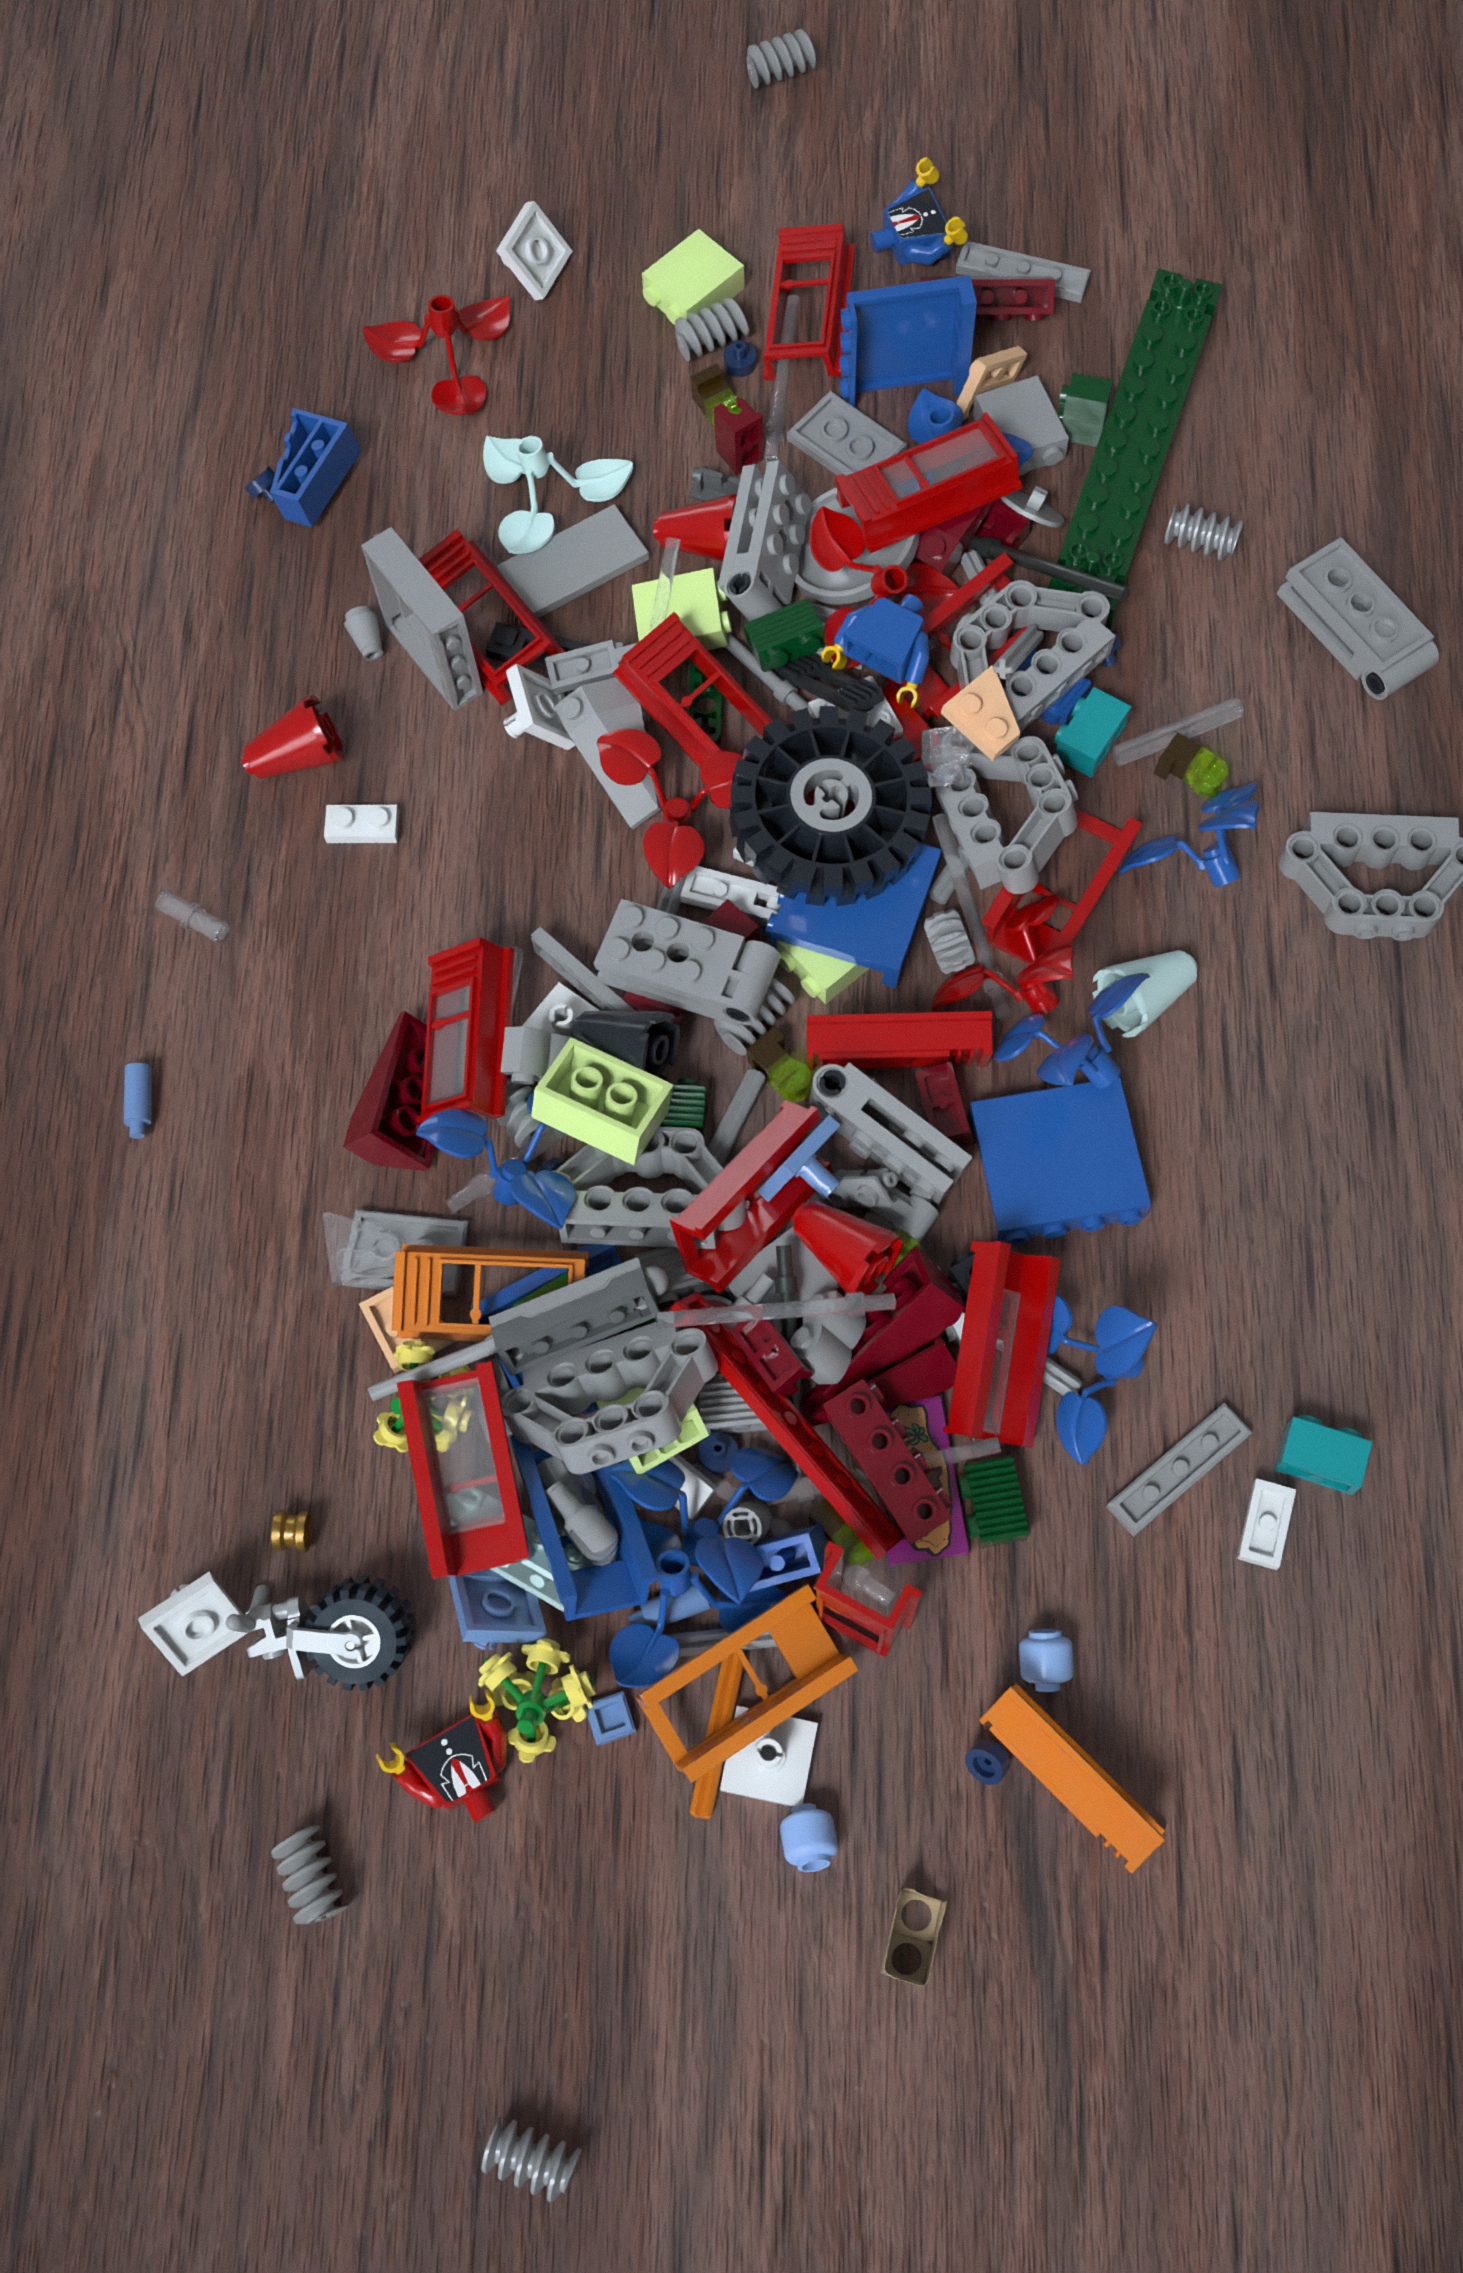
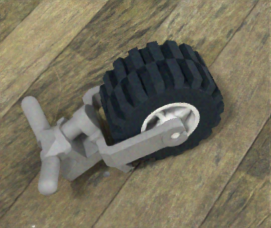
M360 1576L356 1582H354L352 1577L343 1580L339 1586L336 1584L317 1605L307 1606L302 1596L289 1598L286 1602L278 1604H268L271 1593L270 1589L266 1585H259L254 1591L250 1610L245 1615L231 1614L226 1619V1627L232 1631L249 1633L264 1628L265 1633L256 1638L246 1649L249 1658L262 1655L265 1660L272 1659L286 1653L288 1648V1654L297 1680L306 1678L314 1668L319 1676L323 1672L330 1676L326 1682L333 1686L338 1681L343 1682V1689L352 1691L356 1684H359L360 1691L369 1690L373 1683L377 1687L385 1683L389 1676L392 1677L407 1657L416 1636V1630L411 1629L416 1622L415 1613H407L408 1608L411 1606L407 1597L400 1600L397 1596L401 1591L399 1588L393 1585L389 1590L384 1587L386 1580L379 1577L374 1583H370L369 1576Z

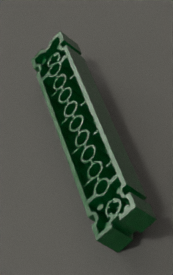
M1162 269L1157 270L1149 299H1147L1057 562L1063 566L1123 586L1126 585L1207 340V335L1216 313L1223 285L1199 278L1196 279L1195 284H1192L1189 279H1183L1184 275ZM1053 577L1048 586V589L1081 594L1091 591ZM1105 595L1110 604L1105 627L1111 630L1119 600ZM1084 614V615H1086L1087 617H1094V616L1089 615V614Z

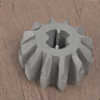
M943 910L925 919L924 929L942 972L948 974L955 971L956 973L974 964L975 954L961 917L956 910Z

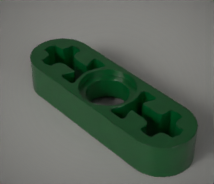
M693 662L689 669V695L702 685V671ZM712 683L692 700V704L689 707V716L701 729L702 723H709V737L719 747L722 740V693ZM703 698H709L715 702V706L711 710L702 711L696 707V703Z

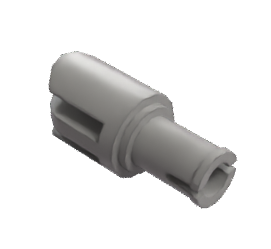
M563 1480L553 1484L545 1494L549 1504L565 1521L564 1534L592 1564L604 1566L611 1563L615 1558L618 1548V1534L614 1527L595 1505H583Z

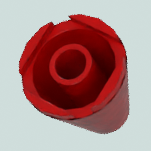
M730 494L661 512L659 518L655 519L653 523L655 540H659V544L664 548L723 562L737 494Z
M310 695L303 698L243 747L244 755L241 756V761L249 775L255 774L259 779L337 763L345 758L344 754L337 752L343 748V745L331 717L327 711L320 714L316 708V705L321 703L316 696Z
M817 1200L809 1204L807 1202L802 1203L792 1217V1221L795 1223L793 1232L846 1294L857 1302L866 1299L879 1286L875 1280L882 1272L888 1275L903 1247V1241L900 1240L901 1237L895 1232Z

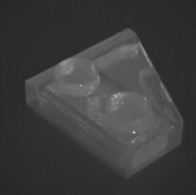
M330 1212L322 1213L331 1283L334 1287L394 1276L395 1251H402V1244H406L403 1232Z

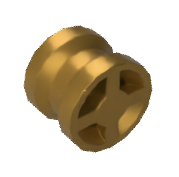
M276 1511L271 1534L273 1550L284 1551L287 1547L295 1548L298 1552H308L313 1532L311 1513L301 1511L298 1515H289L287 1511Z

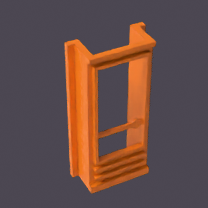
M402 1244V1251H395L391 1331H398L397 1338L482 1342L492 1335L491 1325L479 1324V1319L482 1317V1312L479 1310L482 1265L568 1268V1285L585 1278V1268H589L590 1252ZM443 1263L475 1265L473 1309L470 1311L472 1324L440 1323Z
M809 1584L803 1585L635 1697L676 1769L684 1773L691 1783L859 1671L850 1656L838 1652L810 1604L816 1599V1596ZM767 1631L771 1634L796 1677L769 1696L767 1694V1686L760 1682L741 1649ZM733 1653H736L755 1685V1693L761 1696L763 1700L689 1750H686L659 1702Z
M1018 1683L1013 1687L1011 1686L980 1718L979 1721L983 1725L988 1721L992 1724L989 1730L1095 1837L1100 1833L1105 1837L1103 1845L1106 1848L1110 1844L1115 1847L1114 1856L1116 1858L1121 1854L1125 1857L1124 1867L1131 1874L1165 1841V1838L1162 1836L1165 1829Z

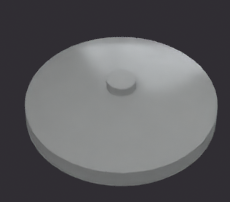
M836 487L811 502V510L807 516L805 526V540L801 546L799 556V571L795 576L794 583L800 591L813 600L826 604L842 605L859 602L875 596L870 585L874 574L850 569L846 564L836 572H829L823 569L812 555L809 541L810 528L815 514L822 506L851 517L862 529V522L851 505L842 509L836 500ZM891 488L898 499L905 497L896 488ZM920 533L871 554L865 546L861 556L852 561L870 566L878 564L882 569L889 565H898L906 571L916 554Z

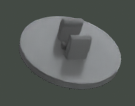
M1038 486L1035 487L1031 496L1015 491L1001 497L1002 501L1010 508L1035 522L1055 528H1060L1064 523V518L1056 510L1043 503L1048 491Z

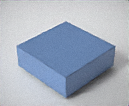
M623 1691L592 1702L594 1707L591 1709L588 1708L587 1704L584 1705L597 1746L637 1733Z

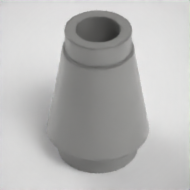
M358 606L349 610L345 614L346 622L344 626L362 654L363 659L372 661L380 658L383 655L377 614L372 612L369 606Z

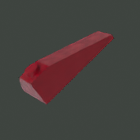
M987 441L948 478L998 457V455ZM994 501L920 532L919 545L913 561L925 564L943 576L950 578Z
M406 1011L399 1014L350 1120L343 1147L372 1165L426 1171L430 1169L435 1146L427 1139L416 1135L417 1129L421 1125L416 1120L418 1116H421L427 1025Z
M917 1245L908 1252L883 1280L882 1284L887 1288L876 1304L873 1306L867 1303L861 1311L866 1316V1325L860 1340L852 1349V1357L846 1373L838 1384H821L823 1393L828 1397L938 1337L947 1327L954 1325L966 1309L958 1289Z
M941 1333L938 1337L864 1377L867 1385L872 1382L877 1385L886 1400V1403L881 1405L885 1409L930 1398L941 1391L949 1390L954 1386L958 1361ZM818 1384L802 1397L803 1417L812 1427L829 1423L830 1421L822 1410L821 1405L852 1385L828 1397L823 1393L821 1384Z

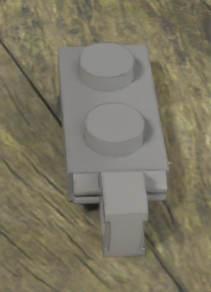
M608 640L546 657L545 662L554 695L575 690L581 685L614 678L615 676L612 673L618 668L622 656L637 643L623 646L622 642L613 643V640Z

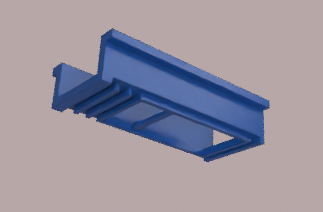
M510 1435V1443L560 1603L564 1607L566 1621L646 1604L650 1583L657 1582L659 1576L632 1499L618 1482L610 1478L611 1471L619 1465V1462L591 1472L608 1522L618 1534L617 1549L621 1560L604 1566L596 1565L570 1571L563 1548H567L573 1543L567 1536L559 1537L536 1466L544 1459L550 1458L553 1455L545 1450L532 1452L529 1443H520L513 1435Z

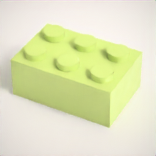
M570 1037L534 1090L531 1117L635 1165L668 1113L673 1084Z

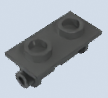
M704 465L701 468L695 467L692 473V480L695 483L689 493V497L700 501H707L730 494H737L740 479L733 476H724L723 473L707 469V466Z

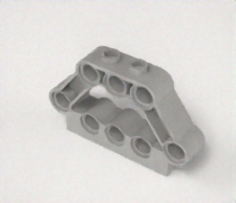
M1024 580L1011 582L999 593L996 591L992 592L984 600L979 610L974 614H966L959 621L953 635L950 661L957 669L960 691L988 669L986 652L989 649L994 650L1004 646L1012 629L1029 627L1034 624L1037 625V629L1060 632L1055 646L1051 649H1042L1036 652L1032 657L1030 667L1026 671H1016L1007 679L1004 692L1018 728L1022 732L1110 655L1116 636L1105 627L1110 610L1108 599L1105 595L1094 591H1086L1081 594L1035 587L1032 583ZM1014 604H1022L1023 607L1016 606ZM1084 614H1089V615H1092V616H1094V617H1087V616L1084 615ZM989 625H997L1000 628H992ZM963 646H971L975 649L969 650L964 648ZM1064 649H1072L1075 652H1068ZM1040 670L1048 671L1051 674H1043ZM1014 692H1022L1026 696H1018Z
M959 730L950 733L942 742L941 747L944 757L925 765L940 806L945 812L963 855L968 861L981 890L1001 881L1006 890L1013 894L1027 893L1037 885L1039 872L1063 838L1072 834L1077 828L1078 819L1073 802L1078 800V795L1070 779L1067 781L1063 780L1062 775L1065 774L1059 756L1057 754L1051 756L1045 743L1038 737L1026 736L1018 739L992 762ZM977 778L1022 782L1027 787L1031 804L1035 809L1008 846L1000 824L994 820L988 799L981 792Z
M1310 812L1303 831L1296 832L1287 839L1278 864L1280 871L1289 879L1295 880L1323 913L1325 924L1334 933L1354 935L1359 939H1371L1381 936L1392 937L1398 941H1406L1429 935L1442 916L1445 906L1459 889L1463 887V864L1458 861V859L1463 860V837L1459 836V818ZM1338 842H1344L1350 847H1343ZM1375 843L1382 844L1387 849L1379 848ZM1413 845L1420 846L1423 849V851L1417 850L1413 847ZM1294 853L1303 854L1306 859L1299 858ZM1353 862H1364L1367 866L1374 869H1382L1390 863H1398L1406 869L1413 871L1421 870L1426 865H1441L1422 890L1414 893L1412 896H1401L1398 892L1391 889H1381L1374 895L1363 894L1360 890L1354 888L1337 868L1347 867ZM1340 907H1346L1350 909L1353 913H1345L1340 909ZM1378 909H1384L1388 911L1390 915H1384L1380 913ZM1415 910L1424 912L1427 917L1418 915Z
M658 1127L635 1165L589 1144L584 1146L556 1171H553L566 1177L574 1185L576 1191L575 1202L567 1215L562 1229L559 1230L561 1243L678 1248L669 1219L672 1216L678 1218V1215L723 1170L722 1166L705 1147L704 1136L701 1132L692 1128ZM626 1172H637L641 1177L648 1179L657 1178L664 1173H669L683 1179L695 1195L681 1188L670 1189L664 1194L653 1193L644 1187H633L626 1192H614L613 1189L606 1185L615 1177L621 1176ZM745 1198L705 1240L693 1236L696 1248L716 1249L718 1231L734 1230L745 1222L747 1218Z
M673 1316L573 1350L522 1371L524 1385L510 1390L501 1399L503 1416L517 1441L526 1444L533 1443L564 1462L567 1470L571 1473H588L674 1442L682 1431L681 1422L703 1385L710 1381L718 1371V1362L703 1331L696 1328L679 1331ZM637 1387L645 1388L644 1392L630 1404L624 1406L621 1404L607 1405L601 1408L595 1416L586 1419L570 1416L584 1411L593 1402L599 1400L606 1402L616 1401L622 1398L628 1390Z

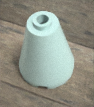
M1181 950L1107 966L1099 970L1093 977V982L1098 980V990L1093 992L1094 999L1102 989L1121 977L1138 973H1148L1150 975V978L1145 979L1115 1013L1107 1018H1103L1106 1024L1111 1029L1119 1027L1126 1033L1122 1034V1036L1126 1038L1141 1034L1196 981L1198 970L1196 961L1191 955Z

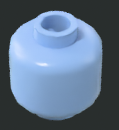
M1030 1630L1029 1637L1022 1639L1020 1642V1675L1023 1680L1034 1683L1036 1691L1061 1690L1060 1683L1072 1679L1074 1675L1073 1644L1069 1638L1062 1636V1630Z
M812 1803L793 1807L791 1810L792 1814L783 1819L780 1825L785 1859L791 1865L797 1866V1869L801 1872H814L827 1868L831 1864L830 1860L836 1856L839 1849L833 1817L829 1812L817 1809L816 1805Z

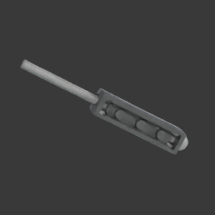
M636 1257L490 1316L489 1321L492 1335L482 1342L368 1387V1392L371 1399L376 1401L398 1392V1382L411 1379L424 1382L497 1352L512 1376L660 1316L653 1290L656 1291L658 1297L661 1296L668 1287V1277L659 1267H647V1271H644L639 1258Z

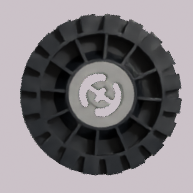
M820 706L818 718L811 719L808 708L790 712L788 725H784L777 718L764 726L763 739L754 735L745 746L743 760L738 758L732 777L729 803L732 837H737L736 849L744 863L753 861L752 873L765 885L772 879L777 881V893L792 900L797 891L807 893L805 904L824 906L825 896H835L836 906L855 904L858 893L862 892L866 900L882 894L887 881L894 886L906 875L908 864H914L921 851L930 818L932 798L931 787H926L928 773L922 760L914 762L916 749L906 737L895 742L893 740L895 728L882 719H879L872 728L866 725L868 713L851 708L848 718L841 719L838 717V706ZM815 789L813 805H807L804 798L810 791ZM847 800H852L856 808L851 814L844 817Z

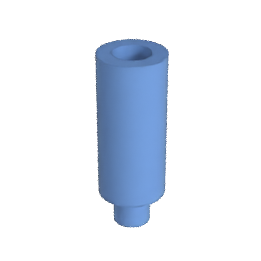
M130 1063L125 1066L123 1123L130 1127L129 1136L131 1138L141 1139L145 1137V1127L151 1125L152 1066L146 1063Z
M691 1584L690 1588L683 1595L669 1597L665 1625L710 1610L708 1601L694 1584ZM661 1595L647 1600L646 1604L640 1605L641 1610L627 1614L630 1625L639 1623L648 1625L653 1630L656 1629Z

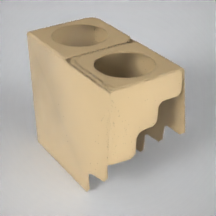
M903 1888L899 1891L881 1973L918 1986L926 1985L929 1980L947 1901L942 1902L941 1900L930 1898L913 1889ZM911 1900H921L931 1910V1922L922 1931H912L902 1921V1909ZM930 1940L933 1941V1942H932V1947H931V1945H930L927 1941H930ZM902 1943L913 1944L921 1953V1966L914 1974H900L892 1965V1953Z

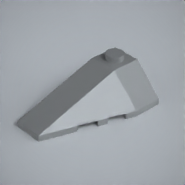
M616 677L581 685L557 703L554 708L568 735L630 828L635 829L661 810L657 792L648 773H646L643 781L636 785H620L612 781L605 774L600 764L597 740L600 736L617 729H637L645 732L643 716H645L644 708Z

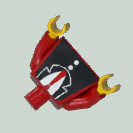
M485 1689L488 1700L487 1704L483 1706L476 1705L473 1701V1696L470 1695L469 1707L472 1714L405 1753L407 1760H404V1755L395 1742L389 1743L392 1750L396 1753L393 1760L384 1761L378 1753L376 1754V1759L381 1769L387 1773H392L395 1780L411 1797L431 1808L444 1807L449 1811L465 1804L474 1824L481 1822L497 1811L486 1790L501 1781L499 1772L506 1765L508 1736L498 1712L494 1710V1697L489 1689Z

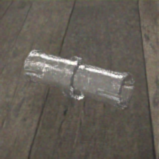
M165 889L164 893L162 892L156 900V910L162 911L181 922V926L188 931L193 929L213 940L216 944H219L220 940L223 941L228 933L229 924L204 911V907L197 902L190 903L172 893L169 889Z

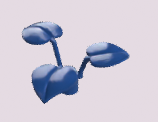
M923 388L909 415V435L914 441L923 444L958 429L963 421L962 410L951 400L939 397ZM1001 432L1016 454L1019 455V469L1032 456L1033 448L1025 440L1012 434ZM934 470L928 472L927 480H929V486L933 485ZM914 478L894 487L905 496L922 490L919 488V481Z
M1257 782L1219 792L1201 805L1202 813L1215 811V816L1201 822L1198 825V829L1200 832L1215 830L1218 843L1210 845L1203 850L1204 857L1202 859L1184 840H1178L1177 835L1160 837L1142 844L1127 856L1120 868L1121 877L1131 868L1161 860L1172 854L1176 849H1182L1196 863L1198 870L1206 868L1214 887L1229 884L1239 878L1241 874L1228 846L1225 829H1256L1257 815L1260 809L1259 801L1246 800L1256 792L1258 788Z
M1138 973L1121 977L1102 989L1092 1001L1088 1011L1093 1015L1092 1023L1100 1046H1096L1093 1043L1094 1039L1090 1034L1078 1035L1063 1046L1043 1030H1040L1046 1020L1042 1015L1034 1014L1020 1020L1006 1033L995 1050L993 1058L998 1062L1010 1060L1026 1049L1033 1038H1041L1056 1050L1051 1052L1039 1065L1037 1075L1040 1079L1051 1084L1073 1086L1074 1078L1079 1068L1097 1089L1107 1087L1119 1076L1121 1069L1108 1055L1112 1047L1105 1038L1101 1021L1103 1018H1107L1115 1013L1129 999L1138 986L1145 979L1150 978V975L1148 973Z
M534 1091L527 1100V1109L530 1114H532ZM461 1109L444 1110L431 1115L418 1127L417 1136L427 1139L441 1151L455 1157L471 1158L477 1156L484 1150L485 1146L490 1164L489 1176L495 1178L492 1191L495 1200L504 1205L520 1203L548 1224L559 1230L562 1229L567 1215L575 1202L576 1191L574 1185L566 1177L553 1171L543 1170L536 1174L532 1171H527L529 1161L547 1124L539 1123L522 1162L510 1159L497 1167L492 1139L485 1136L488 1124L484 1119L472 1112Z
M1056 1293L1047 1355L1057 1351L1060 1341L1065 1345L1097 1353L1095 1358L1096 1370L1104 1376V1380L1085 1388L1082 1395L1076 1392H1067L1061 1399L1056 1413L1057 1432L1065 1450L1078 1463L1088 1465L1091 1456L1099 1449L1105 1438L1108 1424L1103 1405L1098 1399L1090 1397L1100 1389L1107 1386H1115L1117 1379H1133L1140 1375L1143 1369L1142 1355L1147 1349L1158 1324L1153 1320L1140 1316L1129 1308L1111 1306L1102 1312L1097 1321L1095 1338L1098 1345L1071 1339L1065 1333L1072 1325L1073 1316L1067 1302Z
M746 1447L739 1450L733 1456L730 1467L733 1475L743 1483L739 1485L716 1522L707 1518H700L689 1524L687 1495L684 1491L680 1490L685 1482V1475L677 1465L669 1460H665L643 1474H637L629 1460L617 1465L611 1471L610 1478L618 1482L626 1494L641 1506L650 1510L661 1511L672 1508L677 1500H679L681 1514L679 1532L685 1535L681 1551L687 1555L690 1565L701 1567L704 1573L721 1591L738 1605L741 1604L761 1575L763 1559L759 1551L742 1538L729 1537L724 1540L719 1533L726 1514L735 1507L748 1488L751 1489L756 1497L764 1501H774L788 1494L796 1479V1471L791 1466V1463L787 1462L782 1456L763 1448Z
M639 1519L659 1576L658 1583L661 1589L659 1615L655 1631L648 1625L637 1623L622 1628L613 1638L610 1645L609 1658L616 1683L623 1687L643 1688L653 1685L675 1669L680 1656L679 1643L671 1636L662 1635L665 1628L668 1599L670 1596L678 1597L683 1595L690 1588L691 1584L695 1585L713 1608L721 1609L719 1612V1623L728 1633H732L788 1595L779 1588L770 1586L748 1592L743 1602L739 1605L720 1589V1600L715 1599L699 1579L698 1572H690L689 1559L681 1551V1542L678 1536L667 1527ZM618 1549L615 1555L616 1561L621 1560Z

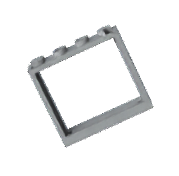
M390 527L382 533L373 535L374 538L361 545L386 627L451 708L457 711L483 694L464 615L393 528Z

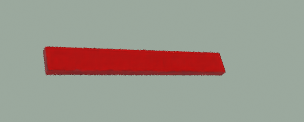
M695 1292L676 1302L669 1309L670 1313L684 1329L696 1328L704 1332L718 1362V1370L875 1558L879 1560L904 1539L903 1534L786 1395L771 1391L729 1332L730 1329L701 1294Z

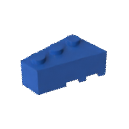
M293 408L291 412L293 420L290 433H286L284 439L286 449L283 458H279L270 494L285 520L313 527L360 454L361 449L348 423Z

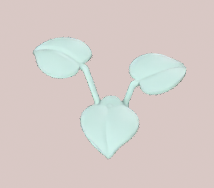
M486 436L484 443L483 461L486 472L491 480L500 484H509L516 481L521 473L526 474L528 480L531 512L519 510L509 514L502 520L498 530L500 542L509 553L513 554L534 552L547 544L554 534L555 523L553 516L549 513H537L538 505L534 479L541 478L547 473L549 464L572 487H580L579 490L582 498L592 502L607 501L615 497L624 488L633 470L632 461L599 459L579 466L575 471L576 479H574L555 460L553 453L546 454L541 439L536 436H528L523 439H500Z

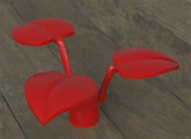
M434 296L428 302L429 314L424 315L425 323L422 331L416 324L408 321H393L376 326L363 325V334L371 351L380 359L394 363L408 361L415 356L416 347L424 346L431 325L432 331L437 336L445 338L453 379L442 380L435 384L431 391L432 402L437 409L448 414H473L479 411L485 404L486 388L482 380L477 376L467 375L458 378L451 335H453L458 327L461 333L469 332L477 340H492L502 336L510 325L509 296L493 298L468 305L458 311L455 308L454 300L450 296Z
M826 506L819 508L815 514L809 538L814 559L823 569L829 572H836L846 564L850 569L873 573L870 585L875 597L868 605L874 604L879 598L888 599L896 594H901V602L905 595L911 594L922 602L923 608L918 615L924 618L959 590L956 584L947 576H943L922 563H912L905 571L898 565H889L882 569L878 564L870 566L853 562L852 560L861 556L865 547L863 530L859 524L851 517L833 511ZM841 608L828 617L824 626V640L827 647H834L835 635L846 615L855 611L854 609ZM836 653L832 655L833 662L837 659ZM847 656V663L842 669L854 668L861 665V663Z
M637 729L610 731L600 736L597 740L600 764L605 774L617 784L636 785L643 781L646 773H648L654 784L659 798V805L663 808L662 822L654 823L647 829L643 839V851L654 875L665 887L671 889L700 864L704 855V841L698 831L690 827L691 813L697 810V805L709 792L710 799L716 807L729 809L733 772L738 758L743 760V756L729 751L711 755L705 760L700 770V778L706 786L700 789L693 801L688 803L685 799L678 797L667 800L657 773L652 768L661 758V749L655 739Z
M1055 893L1023 906L1006 923V928L1009 932L1021 930L1032 964L1024 968L1016 977V982L1020 985L1019 990L992 970H984L983 964L978 963L968 966L966 969L948 977L936 991L932 1000L931 1010L935 1012L940 1006L953 1003L972 994L983 984L985 979L995 981L1011 993L1017 1002L1024 999L1033 1014L1044 1015L1053 1010L1059 1004L1060 999L1048 981L1074 978L1073 960L1075 952L1071 945L1066 944L1050 949L1037 957L1030 937L1031 926L1046 921L1054 913L1060 901L1059 894Z

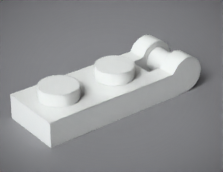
M699 866L687 875L680 895L682 903L713 911L728 899L749 918L764 927H767L771 913L778 914L781 905L777 904L779 893L776 892L777 886L765 885L762 882ZM757 898L766 900V907L755 905Z

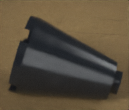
M585 1011L573 1021L571 1036L580 1042L665 1080L667 1075L662 1073L666 1065L673 1066L677 1057L680 1029L678 1024L672 1023L671 1019L676 1017L664 1011Z

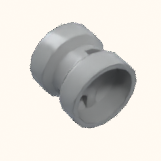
M758 1500L742 1502L727 1513L723 1521V1531L726 1538L739 1537L751 1545H754L769 1533L772 1527L770 1510L764 1503Z

